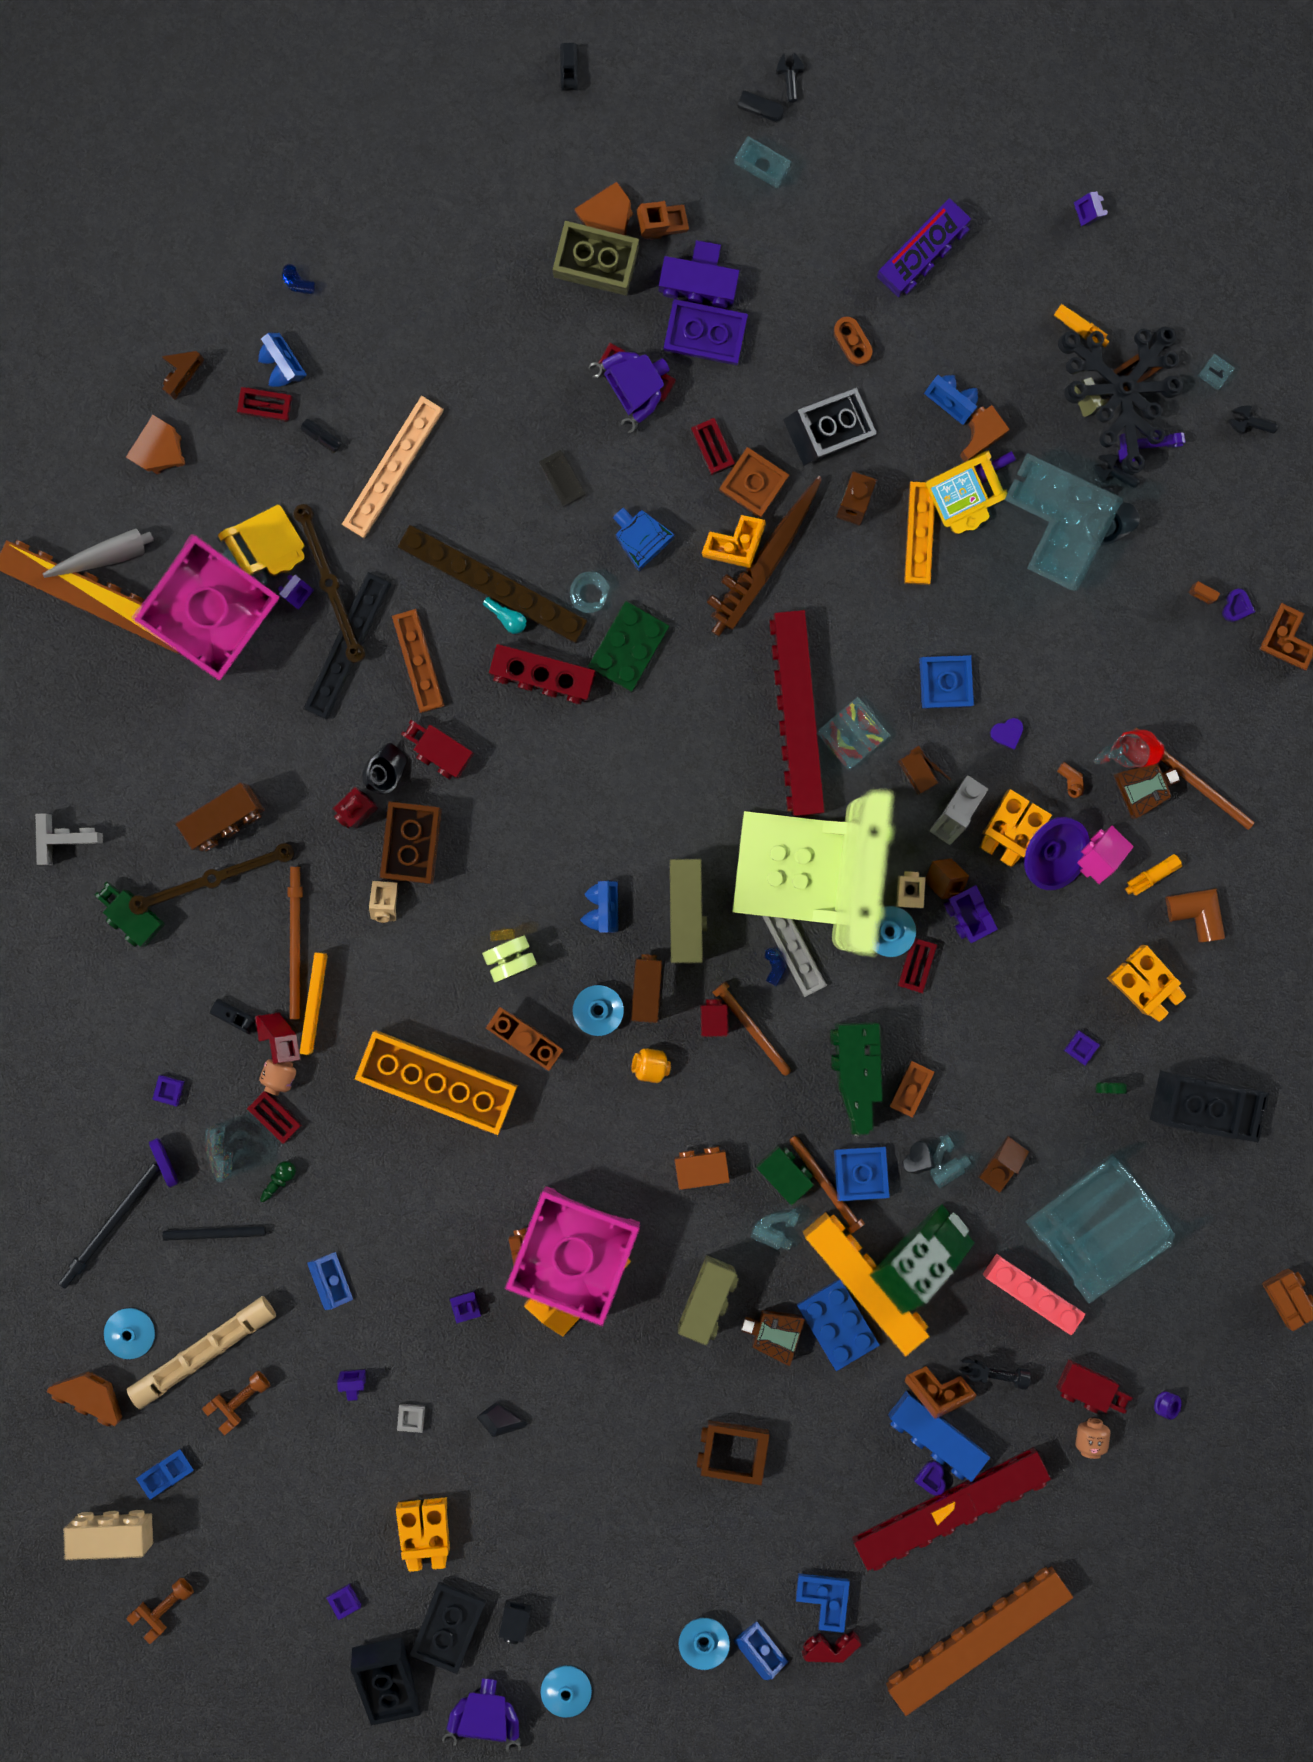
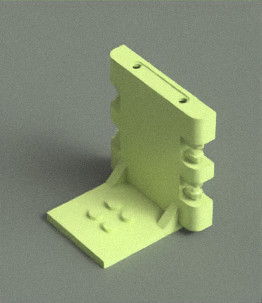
M873 792L853 800L847 806L845 822L744 811L732 912L833 924L832 942L836 948L844 951L874 954L877 923L882 922L884 907L880 906L886 844L891 842L893 827L889 826L892 793Z

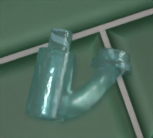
M948 1135L939 1137L941 1142L933 1155L935 1169L930 1170V1175L939 1189L964 1174V1168L972 1164L969 1158L964 1156L959 1160L955 1157L941 1166L945 1151L947 1150L951 1153L952 1149L955 1148Z
M792 1209L790 1213L767 1215L755 1223L750 1237L777 1250L780 1247L789 1250L793 1241L785 1238V1233L770 1226L775 1223L786 1222V1227L791 1226L794 1228L800 1214L795 1209Z

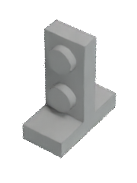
M967 775L942 815L931 827L930 832L951 845L967 828L971 821V816L985 796L988 788Z
M35 814L37 865H53V845L103 843V833L95 832V828H79V833H70V829L67 828L54 829V834H52V815Z

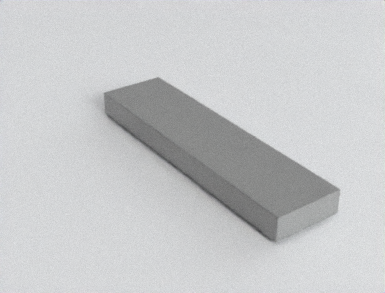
M762 916L803 996L806 997L827 986L793 919Z

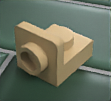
M372 881L369 903L371 919L382 923L396 921L398 883Z

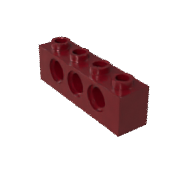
M497 644L489 674L494 677L493 681L508 685V682L512 681L519 683L518 688L532 691L533 687L543 690V695L557 698V695L560 694L567 696L566 701L581 705L582 701L588 702L595 670ZM516 662L524 665V671L520 675H513L510 672L511 666ZM539 669H545L549 672V677L544 682H538L535 679V673ZM563 676L573 678V685L568 689H564L559 685V680Z

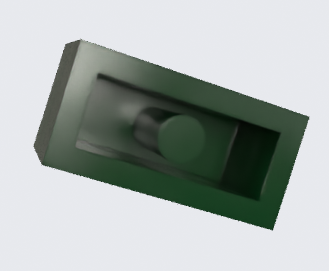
M776 1146L756 1165V1168L792 1206L814 1185L810 1180L813 1175L804 1166L798 1168L793 1162L796 1157L787 1147L781 1149L779 1146Z

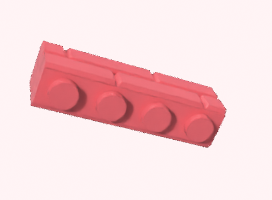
M998 1254L993 1257L983 1273L986 1279L1070 1335L1074 1333L1085 1316V1313Z

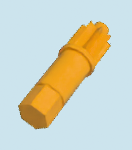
M1063 304L1055 312L1054 316L1081 335V338L1087 340V337L1093 331H1099L1104 336V342L1101 345L1106 347L1109 343V340L1106 339L1107 333ZM1092 336V340L1095 343H1098V338Z
M1173 854L1146 872L1143 871L1127 882L1128 887L1125 888L1127 894L1133 893L1138 895L1149 887L1154 886L1153 884L1181 868L1182 862L1177 855Z

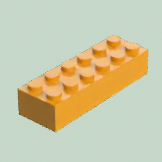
M377 1030L372 1033L355 1077L357 1081L496 1135L501 1131L518 1087L516 1084Z
M825 1212L803 1231L805 1238L902 1353L907 1356L929 1337L926 1332L928 1328L926 1322L917 1312L912 1314L909 1311L903 1315L870 1277L877 1264L867 1253L862 1255L859 1252L862 1247L851 1234L846 1236L842 1232L845 1227L834 1214L829 1216Z

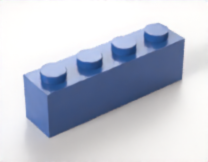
M907 1390L888 1414L892 1420L890 1423L892 1427L900 1433L904 1431L912 1436L910 1440L921 1449L927 1447L931 1450V1457L942 1465L946 1462L953 1467L951 1472L962 1481L964 1478H967L972 1482L990 1459L986 1451L942 1417L934 1419L921 1401Z

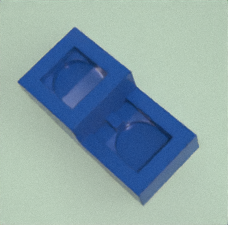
M179 1449L139 1475L136 1480L150 1500L194 1470Z

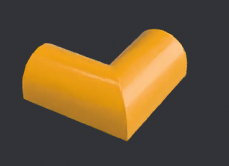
M741 515L734 536L709 531L702 550L703 558L750 568L766 526L765 520Z

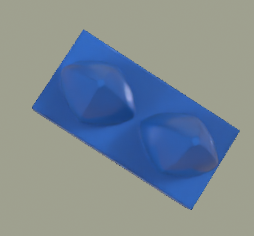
M267 333L261 338L264 344L260 349L258 361L265 364L277 363L271 373L269 386H284L292 381H300L307 376L280 333Z
M937 375L924 393L962 425L977 408V388L959 392L956 389V378L954 375L942 377Z
M598 881V884L589 888L585 893L589 901L598 905V909L588 912L580 921L587 927L599 932H618V882Z

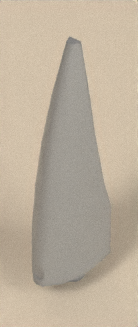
M137 529L119 534L62 561L44 572L43 576L47 578L121 563L144 555V544L154 541L152 534L147 532L140 535Z

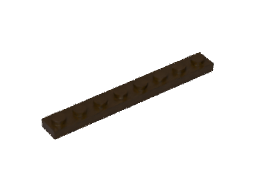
M411 525L408 526L398 545V548L506 607L523 614L525 617L575 644L588 622L586 619Z

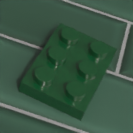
M625 601L589 663L588 668L595 670L600 675L632 692L669 629V625Z

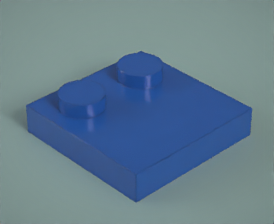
M971 655L919 658L922 709L974 706Z
M886 1147L834 1150L837 1201L889 1198Z

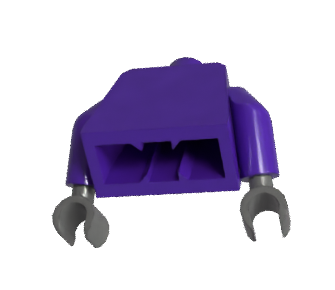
M618 352L604 359L602 363H591L589 368L599 367V373L592 377L602 378L605 375L627 414L631 415L633 413V417H626L621 422V425L626 421L632 422L633 427L627 432L631 433L637 428V422L641 423L655 411L661 398L660 389L664 386L661 376L669 372V366L664 359H660L652 364L646 354L639 356L633 352Z
M482 1679L480 1694L469 1693L468 1697L461 1698L450 1712L447 1730L442 1738L443 1743H445L447 1736H451L454 1739L453 1746H455L459 1737L506 1742V1752L508 1753L509 1746L516 1744L518 1752L521 1751L518 1717L512 1704L505 1701V1697L495 1696L497 1680Z

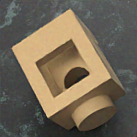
M904 872V876H898L896 907L924 908L925 878L919 877V872ZM908 885L914 887L912 895L907 894L905 891Z

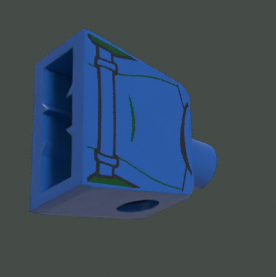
M622 508L613 517L622 527L617 532L616 538L638 571L644 568L674 539V534L642 510L632 517L625 508Z

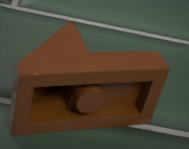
M197 351L162 356V359L167 364L176 369L174 373L170 372L163 382L164 387L162 388L174 400L205 360Z
M1007 1137L978 1177L1000 1193L1013 1174L1019 1173L1029 1151L1010 1137Z

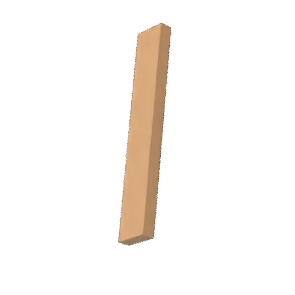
M423 396L420 397L343 521L342 525L362 538L366 537L444 410Z

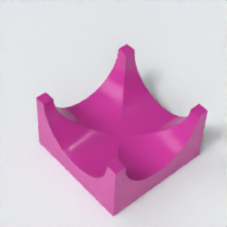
M191 534L162 579L132 615V619L220 681L277 602L279 596Z
M545 1186L505 1289L602 1326L637 1236L640 1222L590 1208L561 1195L553 1188Z

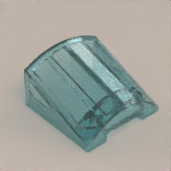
M1112 1153L1025 1221L1039 1240L1046 1243L1074 1280L1073 1284L1089 1304L1171 1246L1175 1237V1233L1159 1209L1135 1178Z

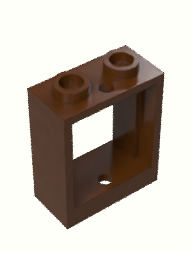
M641 954V959H636L632 1021L657 1023L662 960H657V955Z
M708 1420V1426L702 1427L700 1442L705 1443L704 1451L698 1452L696 1467L701 1468V1476L762 1485L770 1435L769 1430ZM714 1432L757 1439L751 1474L709 1467Z

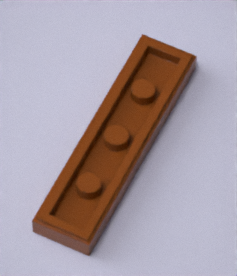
M414 609L393 615L392 619L420 713L445 707L417 610Z

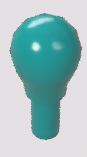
M490 597L485 599L483 605L497 615V618L508 632L518 634L525 629L526 619L523 614L510 610L507 607H502Z

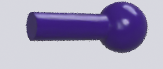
M1011 451L991 463L994 470L997 471L1016 459ZM978 464L974 468L981 484H983L988 479L981 464Z

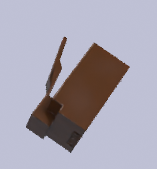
M920 746L909 751V755L898 761L917 795L938 783L929 766L935 772L943 775L948 781L951 780L935 763L928 760Z

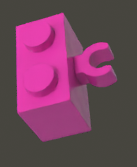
M1110 826L1105 832L1100 829L1090 839L1091 842L1081 850L1084 855L1077 862L1082 867L1080 871L1087 878L1091 876L1098 884L1116 871L1134 847L1113 826Z

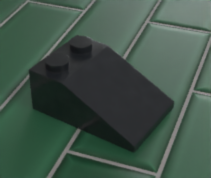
M857 388L801 408L783 419L803 466L828 457L877 434Z
M402 1637L352 1647L350 1670L371 1726L420 1716V1707L409 1657Z

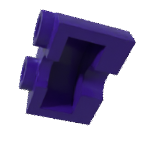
M976 885L949 898L948 902L944 903L949 916H954L958 922L955 925V929L961 939L966 937L970 943H973L998 930Z

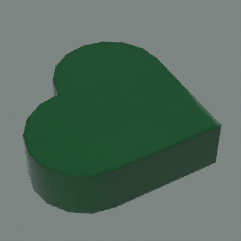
M1097 1083L1096 1093L1127 1094V1085L1125 1083Z

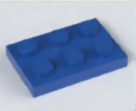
M841 1279L836 1280L797 1304L836 1371L880 1346Z

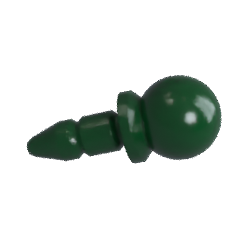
M283 1161L277 1165L275 1173L271 1175L272 1181L261 1195V1202L271 1198L280 1186L285 1187L286 1182L294 1178L296 1169L291 1162Z

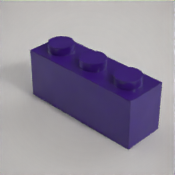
M664 256L659 292L668 298L676 299L678 296L687 297L690 302L702 303L703 301L713 302V305L716 307L727 308L728 305L733 306L739 270Z

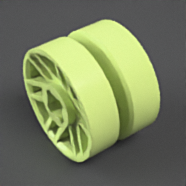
M525 935L482 953L487 965L499 964L490 970L494 982L537 965L533 953L521 955V952L530 947Z

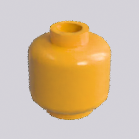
M643 1048L639 1053H635L632 1060V1072L635 1073L638 1080L660 1083L664 1076H668L670 1073L671 1062L667 1061V1056L663 1051Z

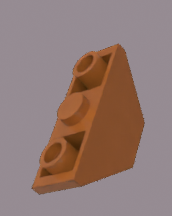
M499 1007L486 1027L487 1030L548 1071L563 1051L561 1047L544 1034Z
M91 1372L56 1382L47 1390V1393L51 1394L52 1399L63 1404L67 1402L75 1406L74 1409L77 1412L97 1417V1421L105 1426H116L123 1417L112 1383Z

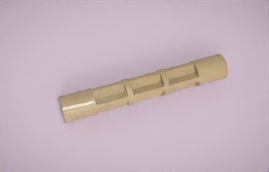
M261 1296L239 1311L236 1316L214 1331L207 1333L205 1337L186 1350L178 1353L176 1357L131 1385L127 1388V1393L133 1404L138 1409L144 1408L166 1393L169 1388L188 1375L195 1373L204 1364L219 1354H223L226 1349L248 1334H252L274 1319L276 1313L272 1305L264 1296Z

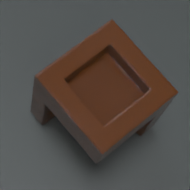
M951 858L932 861L925 882L941 899H948L964 891L969 875Z

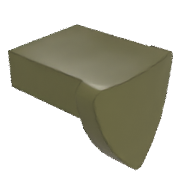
M1092 377L1081 381L1085 385H1095ZM1075 387V392L1081 394L1080 389ZM1086 396L1078 403L1083 417L1096 413L1098 409L1106 405L1109 399L1102 400L1100 396Z

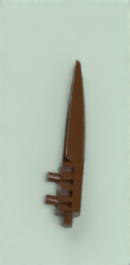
M820 476L812 482L782 519L754 558L751 567H747L746 573H740L737 581L728 574L722 578L721 582L730 588L728 594L724 595L723 601H720L714 595L708 598L706 603L716 609L711 615L717 621L711 631L719 637L726 627L731 630L735 628L779 564L815 497L821 483Z

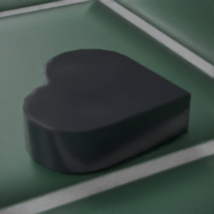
M922 1141L914 1143L910 1149V1154L903 1161L904 1168L912 1174L935 1169L931 1147Z

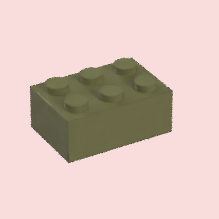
M565 221L553 266V276L557 279L627 296L639 251V239Z
M706 1255L678 1323V1334L707 1345L709 1339H715L719 1328L718 1316H724L729 1304L727 1302L728 1298H726L729 1291L734 1292L738 1282V1275L734 1266Z

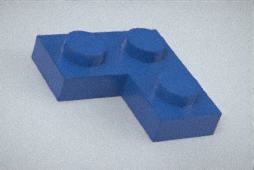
M798 1573L796 1602L821 1604L819 1630L844 1633L850 1581L845 1578Z

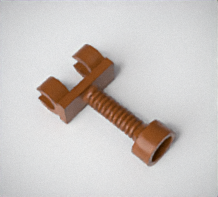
M256 1371L250 1376V1384L228 1403L218 1394L202 1408L207 1416L218 1407L226 1415L228 1420L218 1428L224 1436L241 1421L234 1410L251 1397L253 1393L257 1391L263 1393L270 1387L268 1379L260 1371Z
M179 1578L172 1585L173 1592L154 1610L151 1611L142 1602L126 1618L133 1626L143 1617L152 1626V1629L143 1637L149 1644L167 1628L159 1618L179 1599L187 1600L194 1593L192 1586L184 1578Z

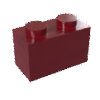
M706 999V1004H700L701 1036H728L727 1005L722 1004L721 999Z

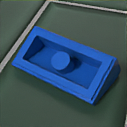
M336 1252L307 1263L325 1310L333 1309L353 1300Z
M758 1622L753 1623L733 1640L764 1680L773 1679L788 1663V1660Z

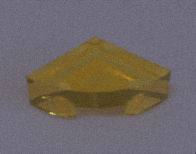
M513 929L490 932V941L516 939L515 930Z

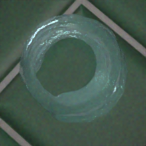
M597 572L581 573L571 584V602L576 609L583 613L599 611L606 601L609 585L604 577ZM587 584L597 586L602 591L600 601L594 603L584 602L580 597L582 587Z

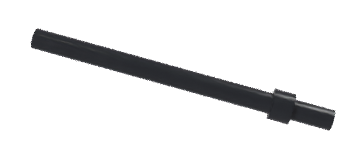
M153 1162L82 1253L78 1257H74L70 1262V1268L58 1282L61 1287L66 1289L76 1275L84 1271L87 1267V1261L159 1172L158 1164Z

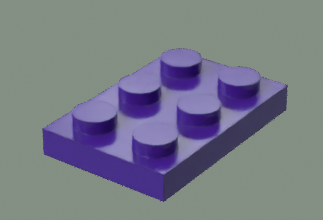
M673 299L663 351L738 365L748 314Z

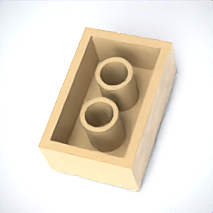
M133 1510L129 1514L119 1515L118 1511H108L98 1516H94L93 1512L79 1513L64 1528L65 1560L143 1557L153 1545L152 1513L144 1514V1510Z

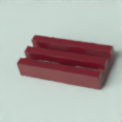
M241 387L237 413L288 422L292 396ZM251 395L285 402L284 405L245 399V396ZM244 405L281 410L283 414L244 408Z
M715 418L691 427V431L711 475L735 465ZM708 426H712L727 462H722L708 431ZM699 430L703 431L718 466L714 467L698 432Z
M915 938L914 943L907 952L897 986L923 993L937 944ZM918 944L920 947L908 984L905 983L915 946ZM925 947H928L930 949L919 986H914Z
M263 1091L247 1108L282 1144L302 1126L266 1091ZM265 1098L293 1125V1127L290 1128L262 1100ZM259 1105L287 1133L283 1135L255 1107Z

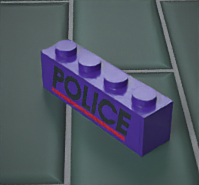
M949 198L878 271L877 278L898 298L903 293L909 294L917 285L915 280L921 274L925 277L934 268L933 262L938 257L944 258L952 249L950 244L956 238L960 241L969 232L968 225L971 218Z

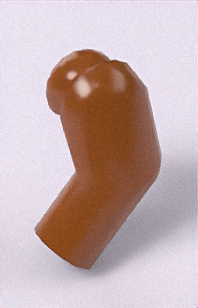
M1063 762L1057 772L1067 779L1069 796L1079 798L1084 792L1083 775L1066 762Z

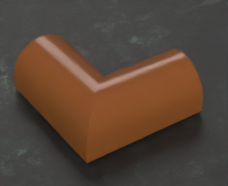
M1281 603L1259 650L1306 671L1313 657V645L1294 637L1305 613Z
M1216 888L1165 897L1169 922L1195 918L1199 942L1225 939Z
M927 1366L908 1374L905 1378V1383L934 1419L973 1401L976 1397L975 1392L961 1376L941 1385Z

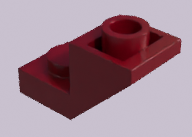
M280 1013L255 1016L259 1041H270L273 1064L300 1060L297 1036Z
M852 1630L848 1635L845 1633L840 1636L835 1643L836 1646L833 1647L820 1633L816 1637H810L803 1644L802 1655L806 1662L843 1663L861 1646V1641Z

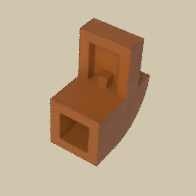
M665 201L640 204L637 209L641 236L643 238L660 239L663 235L685 233L689 230L684 205L666 207Z

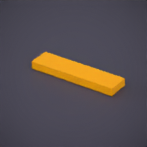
M910 482L905 584L930 585L935 505L926 487V482Z
M314 953L299 1054L310 1055L314 1050L328 956L326 953Z

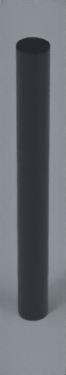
M265 1226L166 1230L163 1231V1241L259 1237L266 1235Z

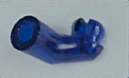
M288 264L283 267L282 279L289 290L298 293L314 294L315 282L302 280L294 265Z
M771 947L765 952V958L770 961L772 967L766 981L777 986L787 965L783 953L779 949Z

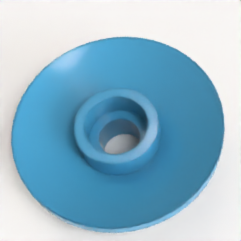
M895 906L884 907L882 922L877 923L874 950L876 953L886 957H895L902 955L910 949L916 937V926L912 917L905 910ZM887 927L894 929V934L890 937L885 934Z
M603 985L587 987L579 993L573 1005V1016L578 1027L585 1033L594 1036H603L613 1032L621 1023L624 1014L620 996L613 989ZM600 1005L603 1007L601 1015L594 1013L595 1006Z
M125 1308L115 1312L108 1319L104 1328V1340L108 1349L114 1355L123 1359L141 1357L151 1348L155 1339V1328L152 1320L143 1311L135 1308ZM124 1331L131 1333V1339L127 1340L124 1338Z
M698 1618L689 1622L681 1631L679 1651L684 1661L690 1666L700 1670L712 1669L720 1665L728 1655L730 1647L728 1633L716 1620ZM702 1637H706L709 1640L706 1645L700 1644L699 1640Z
M573 1666L554 1668L545 1676L541 1685L543 1704L552 1714L566 1718L580 1714L588 1706L591 1699L592 1689L588 1677L583 1671ZM569 1691L571 1695L569 1698H563L561 1693Z

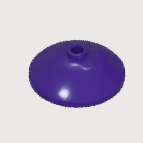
M1068 817L1053 819L1039 828L1031 838L1025 853L1024 866L1028 879L1035 886L1043 890H1057L1071 883L1080 874L1082 869L1077 863L1084 855L1081 850L1090 842L1086 828L1080 822Z

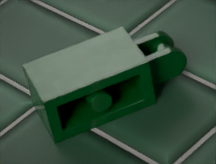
M106 881L104 883L105 887L100 893L97 891L94 894L107 907L103 911L108 917L106 922L114 929L120 928L126 933L124 938L134 947L137 945L145 947L165 926V923L149 908L142 915L132 913L129 908V902L134 895L129 890L120 892L111 883ZM114 894L116 898L111 903L108 898Z

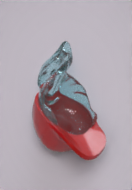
M1132 730L1124 732L1114 744L1103 748L1093 762L1096 764H1108L1113 759L1124 767H1147L1157 764L1162 759L1165 749L1152 732L1148 730Z

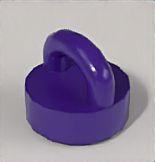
M1166 1391L1161 1392L1154 1403L1155 1412L1168 1420L1176 1418L1181 1409L1180 1397Z

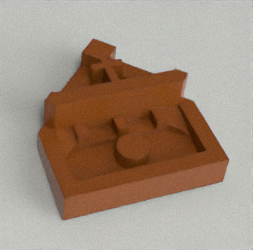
M617 182L575 208L577 216L585 226L627 235L628 221L633 214L631 202Z
M152 415L126 458L148 472L153 471L156 474L161 473L163 469L175 465L177 467L185 465L180 448L181 436L176 433L174 427Z

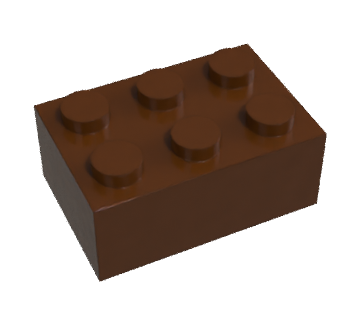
M240 782L177 822L176 826L192 850L201 852L205 850V852H209L219 845L217 841L221 838L226 837L229 839L239 833V827L243 824L248 823V825H251L261 819L260 814L265 810L250 786Z
M388 802L380 878L433 884L442 813L440 807Z

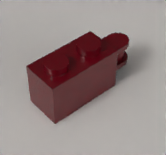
M410 720V726L401 735L416 744L413 749L419 753L416 758L428 766L431 762L439 766L440 768L437 772L449 780L452 776L458 779L474 753L432 725L425 729ZM420 730L424 734L422 735L421 739L417 741L416 739H414V737Z
M354 787L333 808L337 813L334 817L342 826L357 829L378 807L362 790Z
M1068 1360L1056 1386L1062 1392L1061 1397L1073 1403L1077 1399L1085 1403L1084 1408L1097 1414L1099 1410L1107 1413L1109 1407L1126 1414V1405L1128 1401L1133 1399L1132 1396L1118 1390L1119 1384L1116 1381L1072 1360ZM1115 1394L1119 1396L1116 1404L1112 1403Z

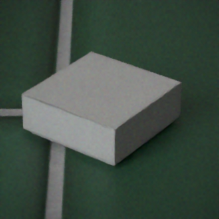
M400 1404L397 1431L422 1433L425 1406Z

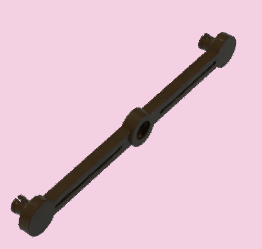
M300 504L294 509V517L298 522L302 523L321 574L320 587L328 593L347 644L346 657L353 663H359L365 658V649L357 644L338 593L339 579L331 574L312 523L313 510L306 504ZM331 579L333 581V585L331 587H327L326 582L327 580Z
M282 843L273 852L220 871L209 869L198 879L147 897L134 896L129 902V908L132 913L142 915L146 913L148 907L203 887L215 889L219 887L223 880L276 861L282 863L289 862L294 855L293 848L289 844ZM214 875L216 881L210 883L208 882V877Z

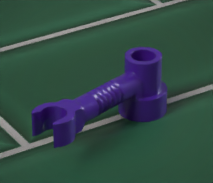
M1184 433L1166 435L1164 440L1156 445L1151 444L1147 438L1137 439L1138 451L1139 449L1150 447H1181L1183 443H1186ZM1125 434L1119 436L1120 450L1118 454L1119 462L1121 463L1128 455Z

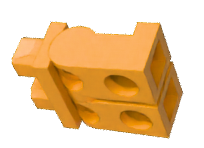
M1009 789L1006 791L1002 798L1003 800L982 833L985 836L982 839L980 848L992 855L998 844L1002 845L1007 849L1000 858V861L1013 867L1020 857H1025L1031 838L1039 828L1049 821L1052 815L1034 803H1029V800Z
M1147 945L1139 946L1125 960L1127 963H1122L1107 977L1143 1014L1149 1015L1159 1022L1169 1013L1160 1003L1168 998L1174 1005H1177L1186 997L1179 987L1181 982L1174 977Z
M447 1497L424 1499L422 1506L421 1500L398 1502L396 1515L402 1550L401 1555L402 1560H406L408 1571L422 1570V1558L431 1557L432 1569H444L450 1550Z

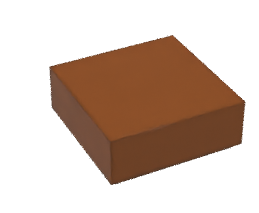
M1199 581L1194 583L1189 590L1190 595L1207 604L1217 601L1220 595L1219 592Z

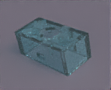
M747 136L735 156L734 164L777 189L791 167L790 160ZM765 158L769 161L770 167L766 172L755 167V162L758 159Z

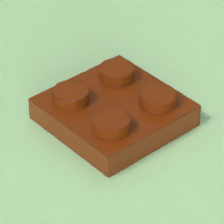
M747 447L719 488V491L761 518L788 479L789 474Z

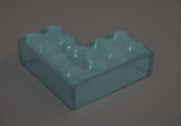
M1027 453L1017 475L1025 477L1026 480L1022 482L1014 479L1005 498V501L1049 521L1027 569L1072 591H1078L1124 498Z

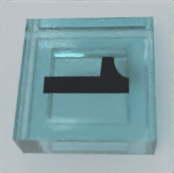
M1214 353L1198 376L1219 390L1235 368Z

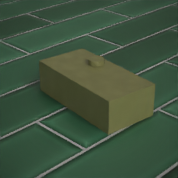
M701 859L670 860L671 963L702 962V931H707V916H702Z

